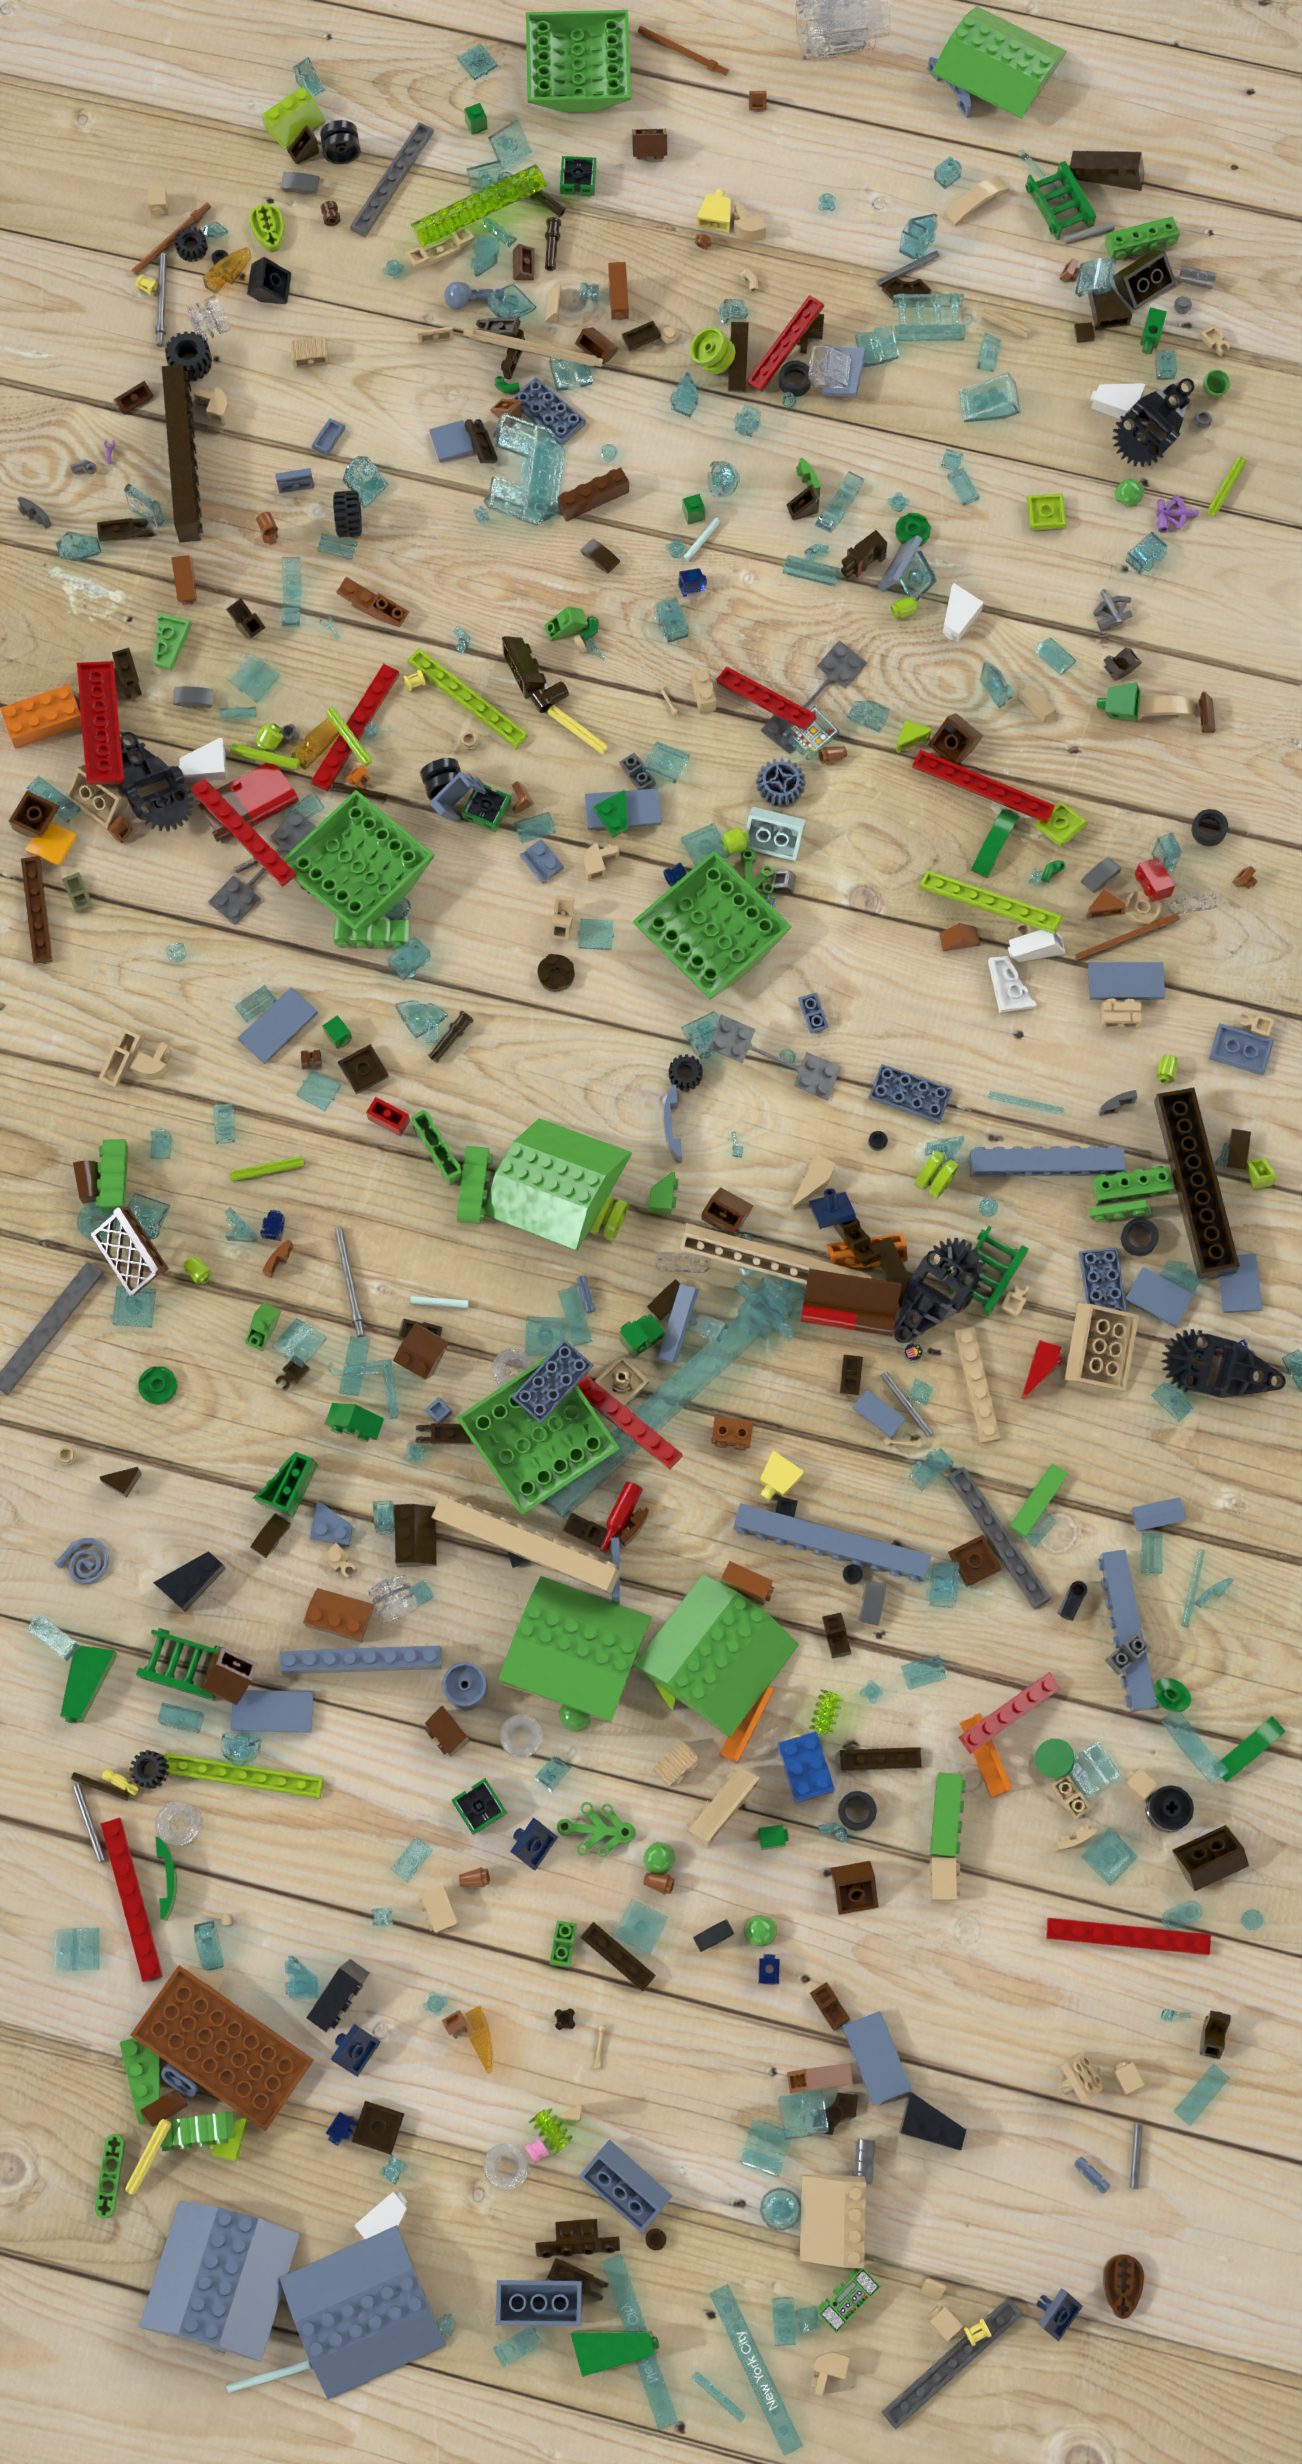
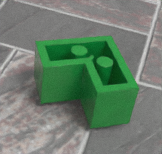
M651 1314L647 1317L644 1315L632 1323L630 1321L625 1323L620 1328L621 1331H619L620 1342L633 1359L664 1338L665 1335L664 1330Z
M332 1403L325 1425L331 1427V1431L337 1434H342V1432L349 1435L355 1434L358 1440L368 1442L369 1440H377L384 1418L356 1404Z

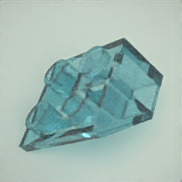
M357 456L346 467L342 480L350 491L357 490L360 504L363 508H366L389 485L367 456Z
M288 1956V1961H285V1973L289 1975V1982H286L285 1985L286 1995L292 2000L319 1999L318 1977L294 1956Z

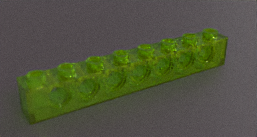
M535 164L412 223L411 227L417 241L423 247L546 188L547 184L542 171Z

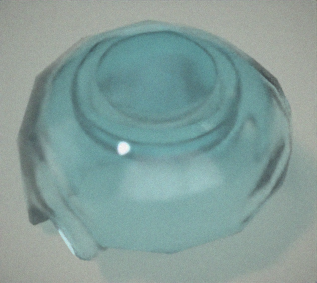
M403 897L385 915L386 918L390 921H407L412 913L410 901Z

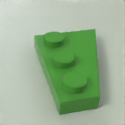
M158 613L154 665L158 668L172 671L192 623L189 620Z
M1146 1200L1089 1208V1216L1096 1222L1112 1219L1153 1217L1152 1208Z

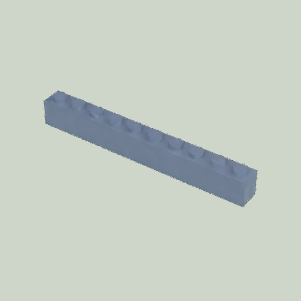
M742 1503L739 1505L733 1528L741 1535L748 1536V1533L753 1534L759 1540H775V1544L786 1546V1544L793 1545L794 1549L799 1551L808 1549L818 1556L830 1555L836 1561H852L851 1564L859 1567H863V1565L870 1566V1569L876 1572L885 1570L895 1577L907 1576L910 1581L917 1583L925 1580L931 1555Z

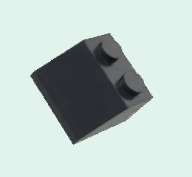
M262 257L251 264L247 295L263 303L287 304L291 272L268 258Z

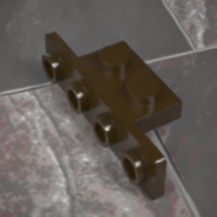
M597 2219L555 2222L556 2241L535 2243L536 2256L542 2258L558 2255L568 2257L573 2254L591 2255L598 2252L613 2253L620 2251L618 2236L598 2238Z

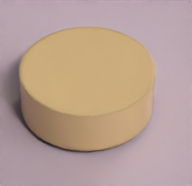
M580 635L575 636L573 641L579 653L587 652Z

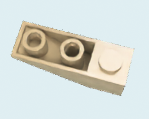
M816 1154L813 1160L809 1159L805 1167L808 1171L805 1176L802 1175L798 1182L800 1188L797 1193L793 1192L791 1196V1210L798 1208L828 1185L835 1171L836 1163Z

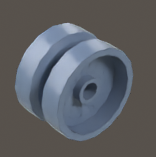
M469 1662L456 1663L444 1674L442 1682L443 1692L449 1703L456 1708L463 1710L473 1709L485 1699L488 1690L487 1680L482 1670L475 1664ZM465 1682V1684L468 1683L469 1685L467 1688H462L461 1684Z

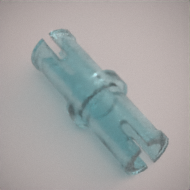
M237 705L232 708L219 707V718H236V720H240V718H257L256 706L239 707Z

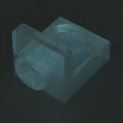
M725 299L718 309L719 316L724 324L730 318L746 319L748 316L745 302L741 299Z
M165 1129L151 1131V1159H170L172 1144L170 1132H167Z

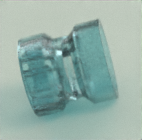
M581 282L580 300L591 299L593 302H598L599 284L593 283L588 285L586 282Z
M391 2155L388 2159L389 2164L382 2167L379 2173L396 2185L399 2181L400 2173H404L408 2166Z

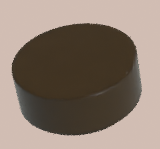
M658 2228L649 2230L645 2237L647 2246L652 2250L662 2249L666 2244L665 2233Z

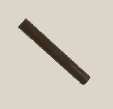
M337 784L332 786V791L351 795L357 790L364 797L383 801L387 800L386 793Z
M76 1772L72 1774L71 1780L126 1801L129 1799L130 1793Z

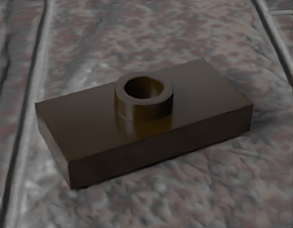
M654 321L622 334V339L629 351L661 338V333Z

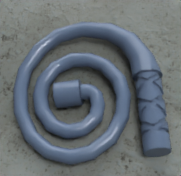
M82 1538L73 1542L54 1563L57 1567L61 1568L81 1546L85 1544L98 1546L103 1551L105 1559L104 1566L97 1576L89 1580H81L74 1575L73 1571L75 1560L83 1554L94 1556L96 1567L89 1573H83L80 1569L81 1564L84 1563V1566L89 1570L93 1569L95 1564L90 1559H81L76 1565L77 1573L81 1577L88 1578L99 1571L101 1559L98 1553L93 1550L85 1549L78 1551L70 1560L68 1569L70 1577L74 1582L82 1585L91 1584L100 1579L109 1564L107 1548L93 1538Z

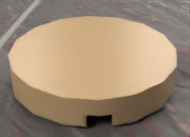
M1140 889L1130 893L1126 898V909L1124 912L1132 923L1146 926L1159 918L1162 906L1159 900L1151 902L1149 897L1145 895L1144 890Z

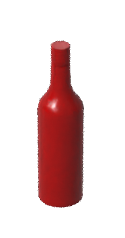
M630 1481L625 1482L607 1519V1534L599 1549L600 1551L607 1553L611 1545V1539L625 1529L643 1492V1488Z

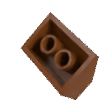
M317 1588L309 1603L303 1623L306 1627L363 1643L374 1604Z

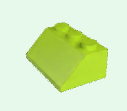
M303 86L262 114L264 127L285 150L292 145L306 125L313 131L326 122L315 99Z

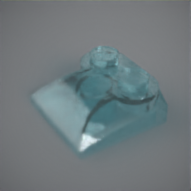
M514 283L489 293L487 297L489 309L498 318H521L536 309V306Z
M989 662L983 663L980 681L998 708H1001L1005 705L1006 701L1012 699L1013 689L996 666Z
M134 1193L127 1207L131 1209L149 1239H155L159 1235L160 1227L168 1214L170 1205Z
M1109 1827L1082 1854L1081 1858L1111 1886L1138 1856L1120 1838L1119 1834Z

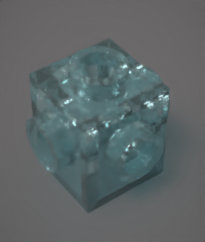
M744 405L741 412L737 413L734 418L735 431L740 435L752 437L753 433L757 432L760 427L761 411Z

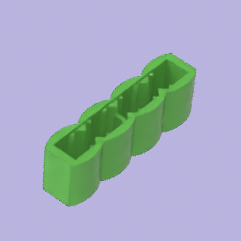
M335 918L333 941L338 947L347 948L348 946L355 945L357 948L375 946L377 949H385L391 946L397 950L409 947V921L377 919L355 932L340 918Z
M422 1110L413 1115L412 1123L414 1130L422 1138L423 1145L431 1154L435 1166L441 1170L444 1181L451 1186L462 1180L461 1167L458 1161L452 1157L449 1146L443 1142L440 1131L433 1126L429 1113Z
M126 1139L103 1140L102 1146H99V1156L102 1157V1160L98 1163V1172L101 1174V1179L97 1180L100 1196L96 1197L97 1207H100L102 1213H114L113 1211L118 1207H126L128 1144Z
M466 1146L457 1222L480 1224L481 1219H485L486 1208L482 1207L483 1201H487L488 1190H485V1185L490 1181V1172H487L488 1165H492L493 1154L489 1152V1148Z
M233 2112L167 2120L171 2123V2127L160 2147H162V2151L175 2150L177 2145H180V2149L193 2148L192 2143H198V2147L211 2145L210 2141L215 2140L216 2144L229 2143L228 2139L235 2138Z

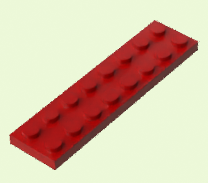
M78 662L77 675L86 784L124 783L114 662Z

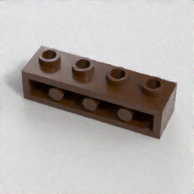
M621 467L612 469L601 477H595L586 484H580L573 490L561 493L557 496L558 509L565 521L573 519L629 493V480Z

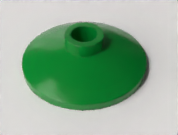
M1162 1678L1154 1684L1156 1701L1163 1708L1172 1712H1182L1190 1706L1191 1695L1188 1689L1179 1681L1171 1678Z

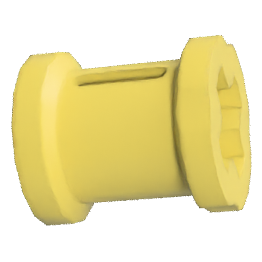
M143 274L137 278L135 284L137 290H143L150 296L155 295L159 286L157 281H151Z
M421 670L410 676H403L408 691H412V688L426 685Z
M980 2319L979 2323L969 2329L967 2327L964 2328L972 2346H975L977 2341L986 2336L988 2338L991 2337V2333L983 2319Z

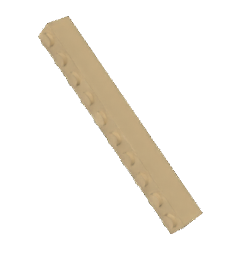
M688 1223L685 1225L679 1248L680 1250L806 1285L809 1269L870 1279L872 1276L868 1273Z
M448 1496V1498L440 1497L431 1517L435 1521L609 1594L612 1593L621 1573L616 1569L617 1565L609 1561H605V1563L599 1562L598 1557L589 1553L587 1556L580 1554L581 1550L570 1546L569 1549L563 1547L564 1543L556 1539H552V1542L546 1540L545 1535L536 1531L532 1534L528 1532V1528L518 1524L517 1527L510 1525L511 1521L500 1517L499 1520L493 1518L494 1514L483 1510L481 1513L476 1510L477 1507L469 1503L462 1505L458 1503L459 1500L452 1496Z

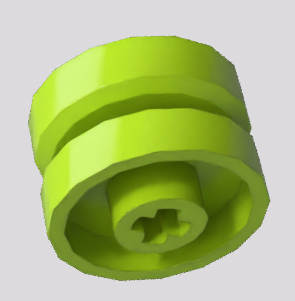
M714 327L701 330L694 337L690 346V356L709 374L724 372L733 362L736 353L732 341Z
M938 1150L929 1158L914 1183L916 1187L924 1190L932 1182L928 1195L936 1200L948 1188L960 1166L955 1161L949 1160L942 1167L945 1155Z
M612 1195L608 1196L589 1232L596 1235L603 1230V1238L614 1241L618 1235L629 1207V1202L621 1199L617 1200L613 1205L614 1198Z

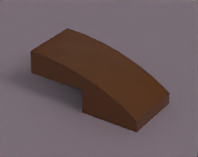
M827 1982L810 1992L811 1997L833 2031L850 2021V2017Z

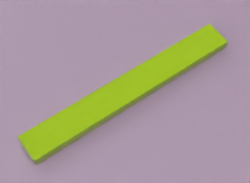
M420 648L407 660L410 666L417 671L421 670L425 678L516 750L528 738V733Z
M928 870L919 885L922 890L1052 934H1056L1063 920V916Z
M165 1753V1758L168 1761L166 1764L170 1767L166 1771L170 1775L321 1799L324 1778Z

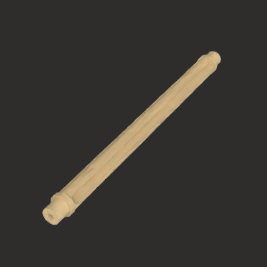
M464 328L463 336L470 337L473 340L489 342L593 367H602L603 359L596 358L594 355L578 353L474 328Z

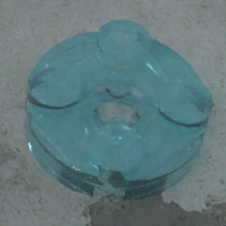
M96 1203L81 1208L77 1218V1226L80 1233L88 1238V1240L94 1241L91 1234L114 1213H102ZM95 1218L102 1220L97 1227L92 1224ZM117 1220L114 1221L113 1230L116 1228ZM107 1231L99 1234L102 1241L107 1239Z

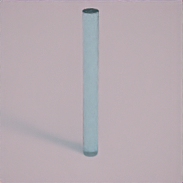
M1023 149L1017 152L1020 158L1040 179L1048 177ZM1054 183L1046 185L1052 192L1059 189ZM1062 195L1057 198L1062 202L1066 196Z
M990 1091L988 1096L989 1099L1060 1115L1063 1114L1064 1110L1063 1107Z
M1197 1549L1181 1623L1183 1627H1189L1205 1554V1551L1202 1549Z

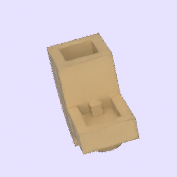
M742 203L735 204V212L732 213L735 235L744 241H756L765 238L766 226L761 214L747 217Z
M215 387L213 393L207 389L201 390L196 388L194 392L196 404L207 406L208 420L225 425L229 416V405L225 393Z
M596 843L587 849L584 855V870L588 881L606 877L604 863L619 859L617 845H607L599 850Z
M556 895L550 938L569 940L574 917L575 897Z
M161 1042L153 1057L139 1051L130 1067L133 1074L147 1080H156L163 1077L169 1071L165 1064L171 1057L169 1045Z
M825 2352L819 2355L811 2365L812 2370L818 2371V2375L814 2374L811 2388H814L813 2393L823 2396L828 2375L845 2380L850 2357L836 2352Z

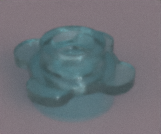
M829 193L819 196V210H835V196Z
M390 260L383 269V273L389 274L393 279L399 277L398 274L404 270V266L399 264L397 260Z
M896 492L893 498L888 499V504L891 505L893 510L901 512L905 506L909 505V499L904 498L901 492Z
M675 538L674 542L666 545V550L669 551L673 558H678L687 552V546L681 543V539Z
M409 1443L405 1460L421 1464L424 1461L423 1454L426 1452V1447Z
M868 1680L866 1687L860 1690V1695L866 1697L871 1704H875L877 1698L884 1693V1689L879 1687L874 1680Z
M435 1991L429 1993L428 2001L424 2003V2009L434 2012L436 2016H440L448 2000L446 1997H440Z
M445 2314L439 2318L438 2327L440 2334L452 2336L455 2330V2319L452 2317V2314Z

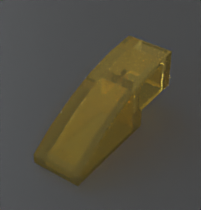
M247 247L240 249L215 264L203 277L205 288L217 294L226 281L233 284L251 260L250 249Z
M329 718L325 719L305 736V740L292 750L291 757L299 759L300 767L304 770L307 769L339 735V731Z
M479 2005L465 2013L475 2031L468 2037L486 2072L489 2074L493 2068V2044L487 2018L482 2007Z

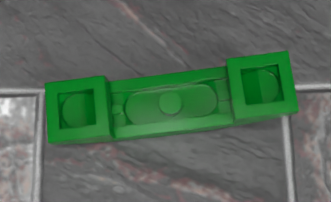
M1002 809L986 837L971 871L988 878L1007 838L1019 819L1018 815Z
M1271 1716L1212 1768L1226 1783L1286 1731Z
M157 1836L155 1837L156 1854L159 1859L165 1858L167 1898L159 1899L160 1919L166 1921L171 1915L176 1900L177 1871L168 1845L162 1837Z

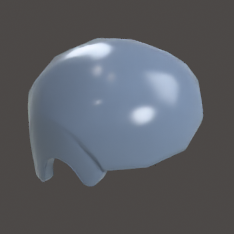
M452 282L446 287L444 292L445 302L452 309H461L468 305V298L472 296L470 286L465 282Z

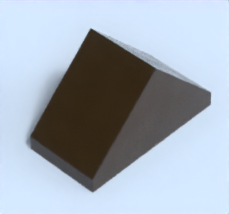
M308 125L303 128L287 150L295 164H299L319 154L317 138Z
M811 484L786 504L792 520L818 513L820 500L814 485Z
M134 1467L99 1477L104 1485L127 1498L142 1473L139 1467Z

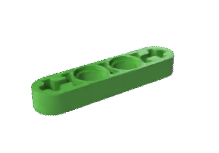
M119 2134L108 2136L104 2145L95 2205L96 2215L103 2219L111 2217L116 2209L125 2149V2140ZM116 2137L117 2141L120 2142V2146L116 2147L115 2153H119V2157L107 2156L108 2152H113V2146L110 2145V2141H114ZM110 2159H114L117 2162V2169L113 2172L106 2168V2163ZM106 2181H112L114 2184V2190L111 2193H106L103 2190V2184ZM101 2195L105 2197L113 2196V2199H109L107 2202V2206L111 2210L106 2212V2215H103V2211L100 2210V2206L105 2204V2199L101 2200Z

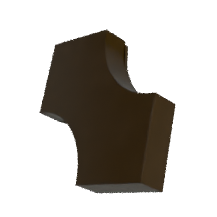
M897 277L882 287V291L893 302L898 299L908 298L920 303L932 291L921 279L906 282Z
M837 2092L836 2099L830 2107L825 2110L814 2111L812 2132L833 2135L836 2125L841 2120L847 2117H856L858 2095Z

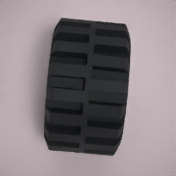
M184 331V334L177 333L176 337H171V342L168 341L165 348L168 366L183 364L184 371H188L189 381L190 379L196 381L198 377L203 378V374H207L209 372L208 368L212 366V357L206 339L192 331L191 333ZM185 354H196V356L192 359H181V357Z
M357 490L335 492L333 495V508L337 536L339 538L361 536L362 516L359 493Z

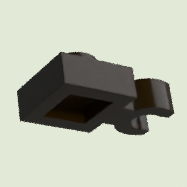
M295 1355L282 1369L286 1374L278 1376L275 1382L278 1385L281 1381H286L283 1390L287 1391L291 1386V1381L293 1380L298 1383L310 1371V1368Z

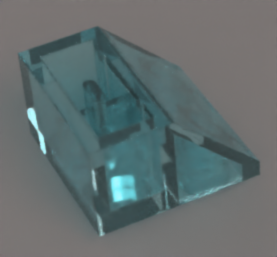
M930 214L911 218L902 231L899 252L913 260L924 256L928 249V244L933 243L936 237L937 215Z

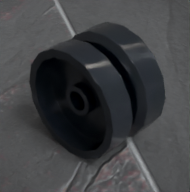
M336 120L322 127L320 136L323 155L328 162L346 164L359 157L361 149L357 127L354 123L347 120Z
M441 758L428 763L421 769L420 776L425 785L427 797L430 800L461 772L456 759Z
M1169 1785L1161 1787L1150 1795L1146 1802L1145 1812L1147 1820L1152 1827L1160 1832L1171 1833L1182 1829L1190 1822L1193 1817L1194 1805L1192 1798L1185 1790ZM1167 1806L1171 1807V1813H1169L1170 1810H1166Z

